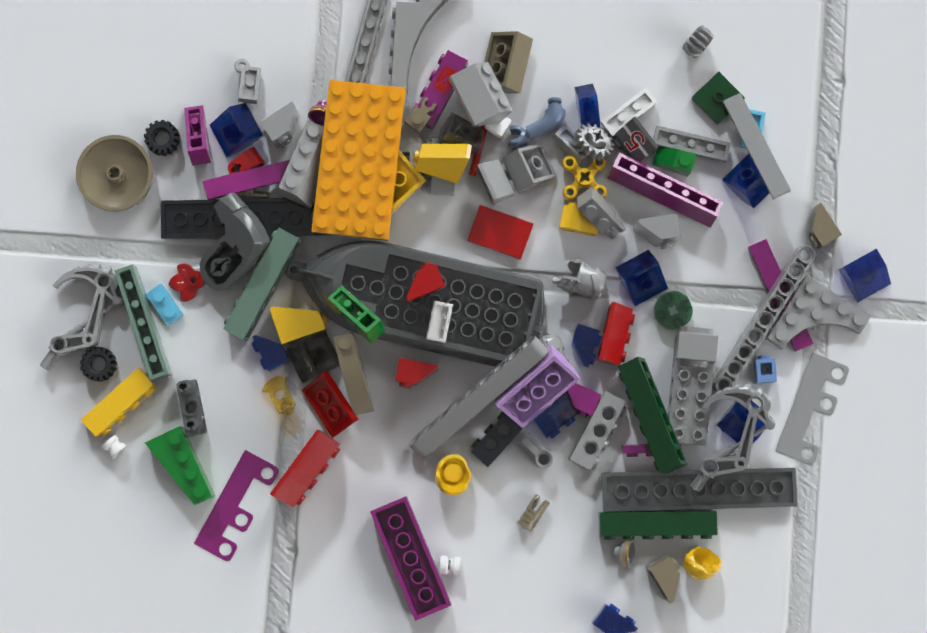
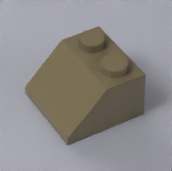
M664 555L647 565L646 568L665 600L672 603L680 577L678 571L680 566L675 558Z

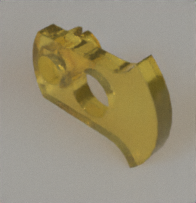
M285 376L271 378L264 385L262 392L269 394L279 414H292L296 403L286 385L288 378ZM280 390L285 391L284 398L277 400L275 397L276 393Z

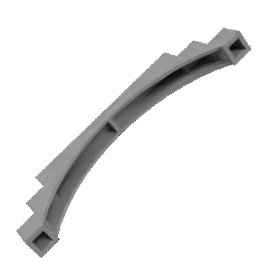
M416 0L419 3L396 2V8H392V19H395V26H391V37L394 38V45L390 44V56H393V63H389V75H392V81L388 82V86L406 88L399 150L404 156H410L407 159L413 166H415V162L412 161L413 155L416 150L419 151L424 143L418 132L404 123L411 113L408 102L410 63L416 44L428 22L449 0ZM419 172L421 175L431 176V175H428V174ZM432 176V178H428L427 189H431V195L454 196L455 183Z

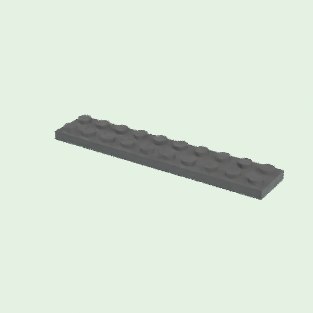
M796 468L745 469L709 478L700 492L695 491L690 486L700 470L673 471L669 474H662L658 471L602 473L603 512L797 507Z

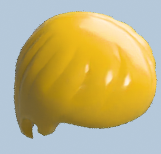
M458 454L445 456L439 461L435 470L437 487L443 493L450 496L460 495L465 492L471 479V472L467 466V461Z

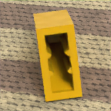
M422 144L419 151L416 150L413 155L412 161L415 162L414 170L458 184L470 159L472 145Z
M283 307L269 308L283 346L327 331L326 326L329 324L326 315H322L320 311Z

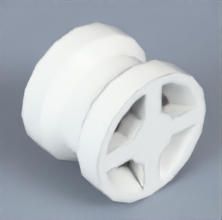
M116 435L112 436L102 446L104 451L109 452V456L112 459L117 457L126 448L124 443L119 442V438Z

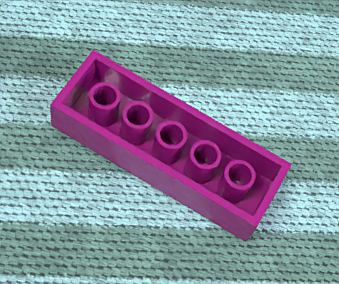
M405 496L370 511L415 621L451 606L452 603L408 497Z

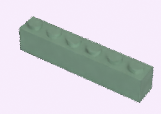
M281 228L272 233L270 237L271 243L263 252L260 263L254 266L250 281L244 284L243 294L234 302L232 314H229L224 321L225 326L223 329L241 340L248 341L303 241Z
M132 264L114 270L149 379L156 381L171 376L172 372L137 267Z

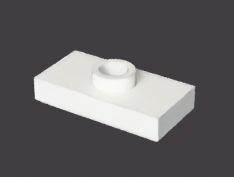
M439 301L433 302L426 336L427 340L446 342L453 304Z

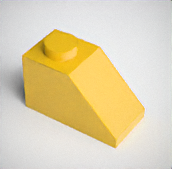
M568 202V205L564 204L559 229L596 237L598 230L577 209V204Z

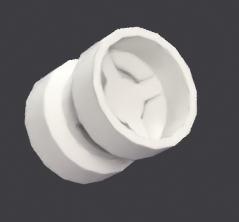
M441 556L440 575L452 574L453 576H459L461 557L448 558V556Z

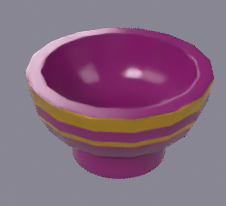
M319 101L317 105L309 110L308 118L312 122L324 126L327 102Z

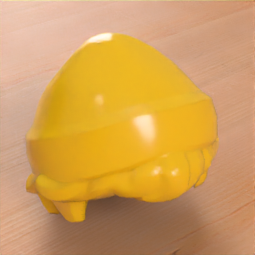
M698 546L686 554L683 560V567L691 578L706 580L712 578L719 571L721 559L707 547L701 548Z

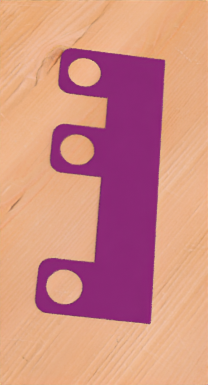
M245 450L194 544L225 561H230L237 549V545L222 536L228 524L242 532L248 529L253 520V515L238 507L253 478L270 485L275 480L279 469ZM264 467H270L273 470V476L270 479H264L261 476V471ZM245 514L247 516L248 522L245 526H238L235 519L237 515ZM223 543H228L232 547L231 553L227 556L222 555L219 551Z

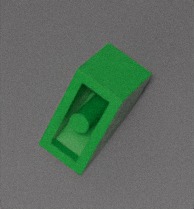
M658 147L652 165L688 177L697 155L680 149Z

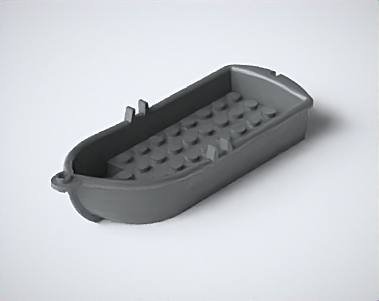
M355 241L341 244L320 253L307 263L291 261L285 272L289 279L303 283L312 301L328 318L349 331L359 334L327 299L341 285L382 321L385 332L377 339L497 367L532 336H536L539 339L541 332L534 331L533 325L542 326L545 308L544 286L539 279L391 243ZM431 262L432 265L436 264L445 287L407 302L406 298L416 273L420 270L419 266ZM296 267L297 273L292 274L291 268ZM434 301L453 304L445 343L426 339Z

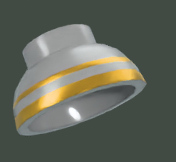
M628 540L621 545H616L614 550V559L619 560L622 566L631 568L635 558L634 540Z

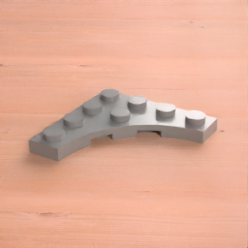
M806 275L767 335L766 340L778 348L784 349L787 343L799 332L806 328L823 324H835L860 334L871 317Z

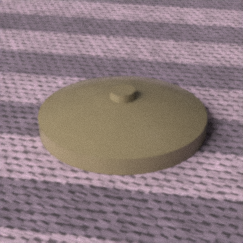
M121 135L104 136L90 143L81 153L76 166V181L80 192L87 201L105 211L118 212L136 206L146 197L153 182V165L146 150L133 139Z

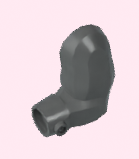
M236 193L224 196L213 206L221 225L225 227V235L216 242L213 248L202 256L199 263L203 281L211 289L217 291L228 289L249 273L259 262L263 252L270 243L266 229L258 217Z

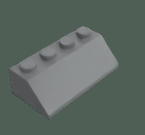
M307 120L276 194L311 209L316 197L324 127Z

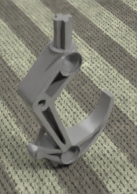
M85 264L82 267L78 266L72 271L66 272L52 285L58 289L66 281L85 279L94 284L97 289L87 322L77 325L63 336H56L51 339L50 346L48 347L50 351L40 364L42 368L50 371L60 356L63 357L72 352L90 349L99 344L105 313L116 306L122 307L124 305V300L118 294L119 285L112 268L105 267L103 269L101 264H93L92 266ZM107 277L109 283L107 286L102 287L101 281ZM109 297L113 300V304L106 308ZM62 340L64 348L58 350L57 343Z
M740 384L734 385V387L729 386L715 393L702 406L706 409L714 401L731 399L742 404L749 410L741 441L732 447L728 446L714 456L704 459L699 467L700 472L690 484L695 491L700 492L709 478L745 470L750 461L754 437L766 429L772 430L775 427L776 422L774 419H770L769 415L771 400L768 399L763 389H752L750 384H745L744 387H741ZM751 400H760L761 406L754 408L751 405ZM757 419H760L765 423V426L755 431ZM738 448L737 454H732ZM713 462L716 469L708 470L706 463Z

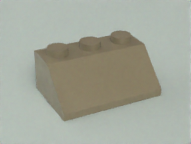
M519 31L491 32L484 62L490 64L504 93H521L533 39Z

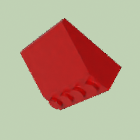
M316 430L270 495L292 507L300 506L306 498L305 492L308 489L312 490L318 482L316 477L319 473L323 475L329 467L327 462L331 457L334 459L341 449L338 447L341 444L325 432Z

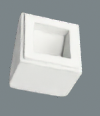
M506 117L502 122L488 124L484 128L498 138H501L512 120Z

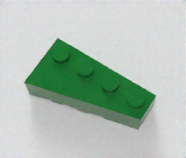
M183 426L174 428L145 442L194 505L215 497Z

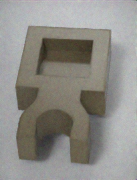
M426 97L423 98L420 109L415 106L404 121L405 124L418 133H421L430 121L431 116L428 114L437 107L435 103L431 107H426L425 103L428 101Z

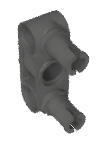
M197 380L179 381L176 387L187 437L207 433ZM195 403L196 410L193 413H189L187 410L188 406Z

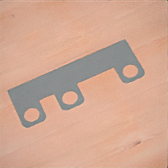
M812 353L775 451L807 464L815 462L819 448L802 439L813 410L827 415L833 414L837 398L822 392L821 389L825 379L840 385L844 384L849 372L847 366ZM835 367L843 369L844 376L841 379L833 378L832 370ZM823 398H830L832 400V407L829 410L821 408L820 401ZM804 447H811L813 449L814 455L811 459L803 458L801 452Z

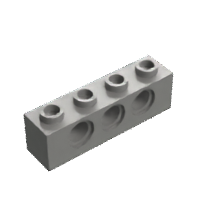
M607 391L603 392L593 415L590 417L569 458L570 461L587 470H591L592 467L596 468L600 461V458H598L600 451H605L609 443L606 440L610 433L613 434L618 426L615 423L618 416L622 417L627 409L624 406L626 401ZM605 409L612 411V419L606 420L603 417ZM596 426H601L604 429L602 437L595 436L594 429ZM592 443L595 446L593 454L586 453V444Z

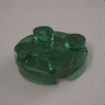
M667 292L661 295L655 302L654 318L666 329H680V326L686 325L692 317L693 309L688 297L681 292ZM675 305L678 314H673L672 316L670 311H668V307L672 308Z

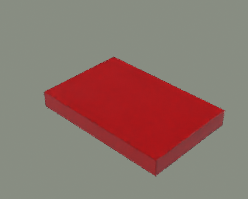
M479 205L467 241L521 260L534 223Z
M328 371L322 373L302 389V392L332 438L359 420Z

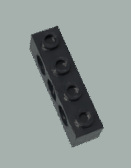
M503 411L496 417L499 421L494 426L490 424L486 428L484 438L482 440L477 438L470 446L473 448L471 453L487 467L492 464L523 429ZM501 424H506L509 427L507 435H501L498 432V427ZM489 438L496 441V447L492 450L487 449L485 446V442Z

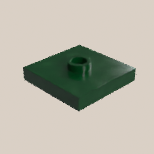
M718 71L691 99L718 125L729 115L723 101L740 92Z

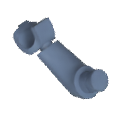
M558 97L549 98L548 109L545 110L543 118L526 126V129L518 125L510 126L511 135H520V137L511 139L508 142V148L515 151L518 148L526 147L528 145V138L530 140L535 139L561 126L566 114V110L561 105L562 99Z

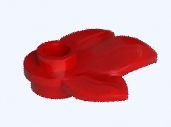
M183 263L177 265L179 274L171 277L168 285L173 290L180 291V301L186 302L196 296L197 289H200L205 282L200 271L194 270L191 265ZM193 277L197 278L196 283H193Z

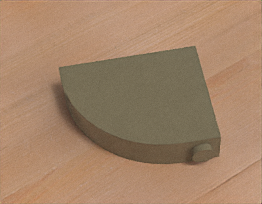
M353 332L333 337L352 410L356 415L373 412L374 408L357 337Z

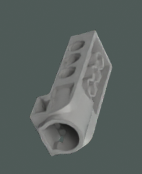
M680 326V331L676 333L668 417L679 443L707 445L710 405L706 409L702 406L711 397L714 363L716 362L718 335H713V329Z

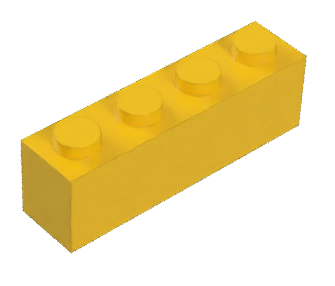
M137 368L88 412L81 421L95 437H105L112 431L111 427L115 423L119 424L126 418L125 414L128 411H134L140 406V401L144 397H150L155 392L154 388L157 385L149 379V376L142 368Z

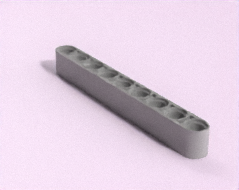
M798 247L793 252L713 379L712 387L716 392L722 391L718 387L720 380L724 379L726 381V387H734L813 262L815 251L812 247ZM802 250H806L808 253L806 260L801 258ZM792 266L798 269L796 276H792L790 273ZM782 282H785L788 286L787 291L784 293L780 290ZM773 298L777 300V307L774 309L770 307V300ZM763 314L767 317L765 325H762L759 321L760 316ZM751 331H755L757 334L755 341H751L749 338ZM745 347L747 354L742 358L739 355V350ZM732 363H734L737 368L736 372L733 374H731L728 370L729 365Z
M536 336L529 338L410 441L409 446L422 459L426 458L544 358L549 351L548 348Z

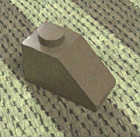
M822 203L814 207L809 229L810 242L814 247L817 246L818 249L842 235Z

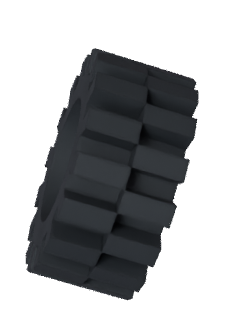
M156 120L154 124L150 123V127L146 128V134H144V142L148 149L158 156L173 154L172 151H176L178 149L177 145H180L179 131L169 121L161 120L159 122ZM161 131L169 134V141L164 145H159L155 141L157 133Z
M97 346L91 347L90 350L87 349L86 353L82 354L80 370L83 371L82 374L88 379L103 382V380H108L110 376L114 375L113 372L117 369L115 368L117 361H115L116 357L110 350ZM96 357H102L106 363L105 368L99 372L93 370L91 365Z

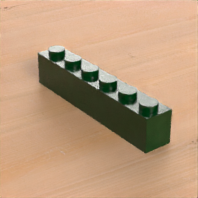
M636 357L618 366L620 371L619 377L625 384L627 389L626 395L634 406L633 413L640 421L641 425L639 427L647 439V448L655 459L654 466L656 470L662 474H669L688 465L646 360Z
M717 511L598 512L599 536H603V540H615V536H623V540H634V536H642V539H654V536H662V539H673V535H681V539H693V535H700V539H712V535H717Z

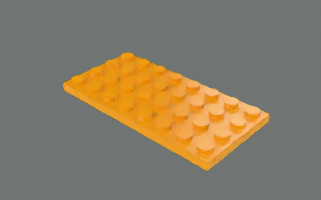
M329 80L312 233L389 241L406 88Z

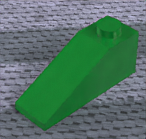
M342 285L327 298L369 343L372 344L385 332L382 321Z

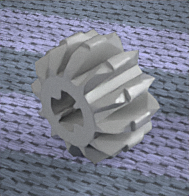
M701 25L683 44L682 49L689 56L697 58L714 39V35L708 28Z

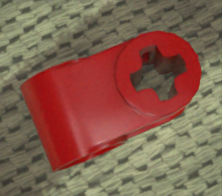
M251 147L228 164L229 174L237 173L234 170L236 167L240 169V172L262 167L265 161L256 148Z

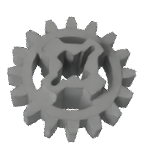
M589 123L586 126L582 124L574 134V140L577 141L575 146L580 147L579 151H584L586 157L591 156L592 160L596 157L599 161L602 159L606 160L613 152L615 144L612 143L613 138L608 137L609 133H604L603 128H597L596 124L593 127Z

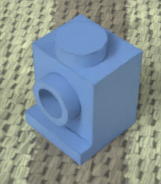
M769 355L758 356V360L753 361L754 384L777 382L775 358L770 359ZM762 366L767 368L766 373L761 372Z

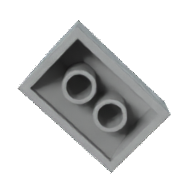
M488 62L473 64L448 78L473 127L500 123L513 111Z
M677 213L638 219L633 227V231L653 246H660L661 249L671 248L681 237Z

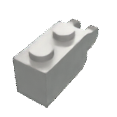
M593 187L577 197V209L601 234L605 233L610 239L616 237V234L611 227L614 226L621 233L625 231L623 224L617 219L615 210Z

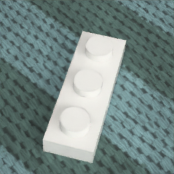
M644 88L603 119L601 124L609 135L614 137L615 133L634 116L639 118L656 105L657 101L648 89Z

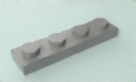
M656 126L653 140L659 147L680 149L700 157L722 162L727 161L731 145L730 142Z

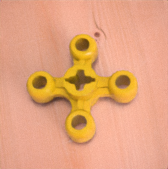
M566 156L562 160V168L567 172H571L575 180L573 184L564 187L562 191L563 198L567 201H572L577 197L580 189H589L591 187L596 191L601 190L603 192L601 196L605 198L607 196V189L605 186L595 182L594 175L598 171L605 169L606 160L602 159L600 161L602 165L598 166L596 161L599 160L596 157L588 168H581L573 156ZM570 161L573 165L567 166L566 162ZM589 174L587 181L584 180L580 183L581 177ZM567 191H572L573 195H567Z

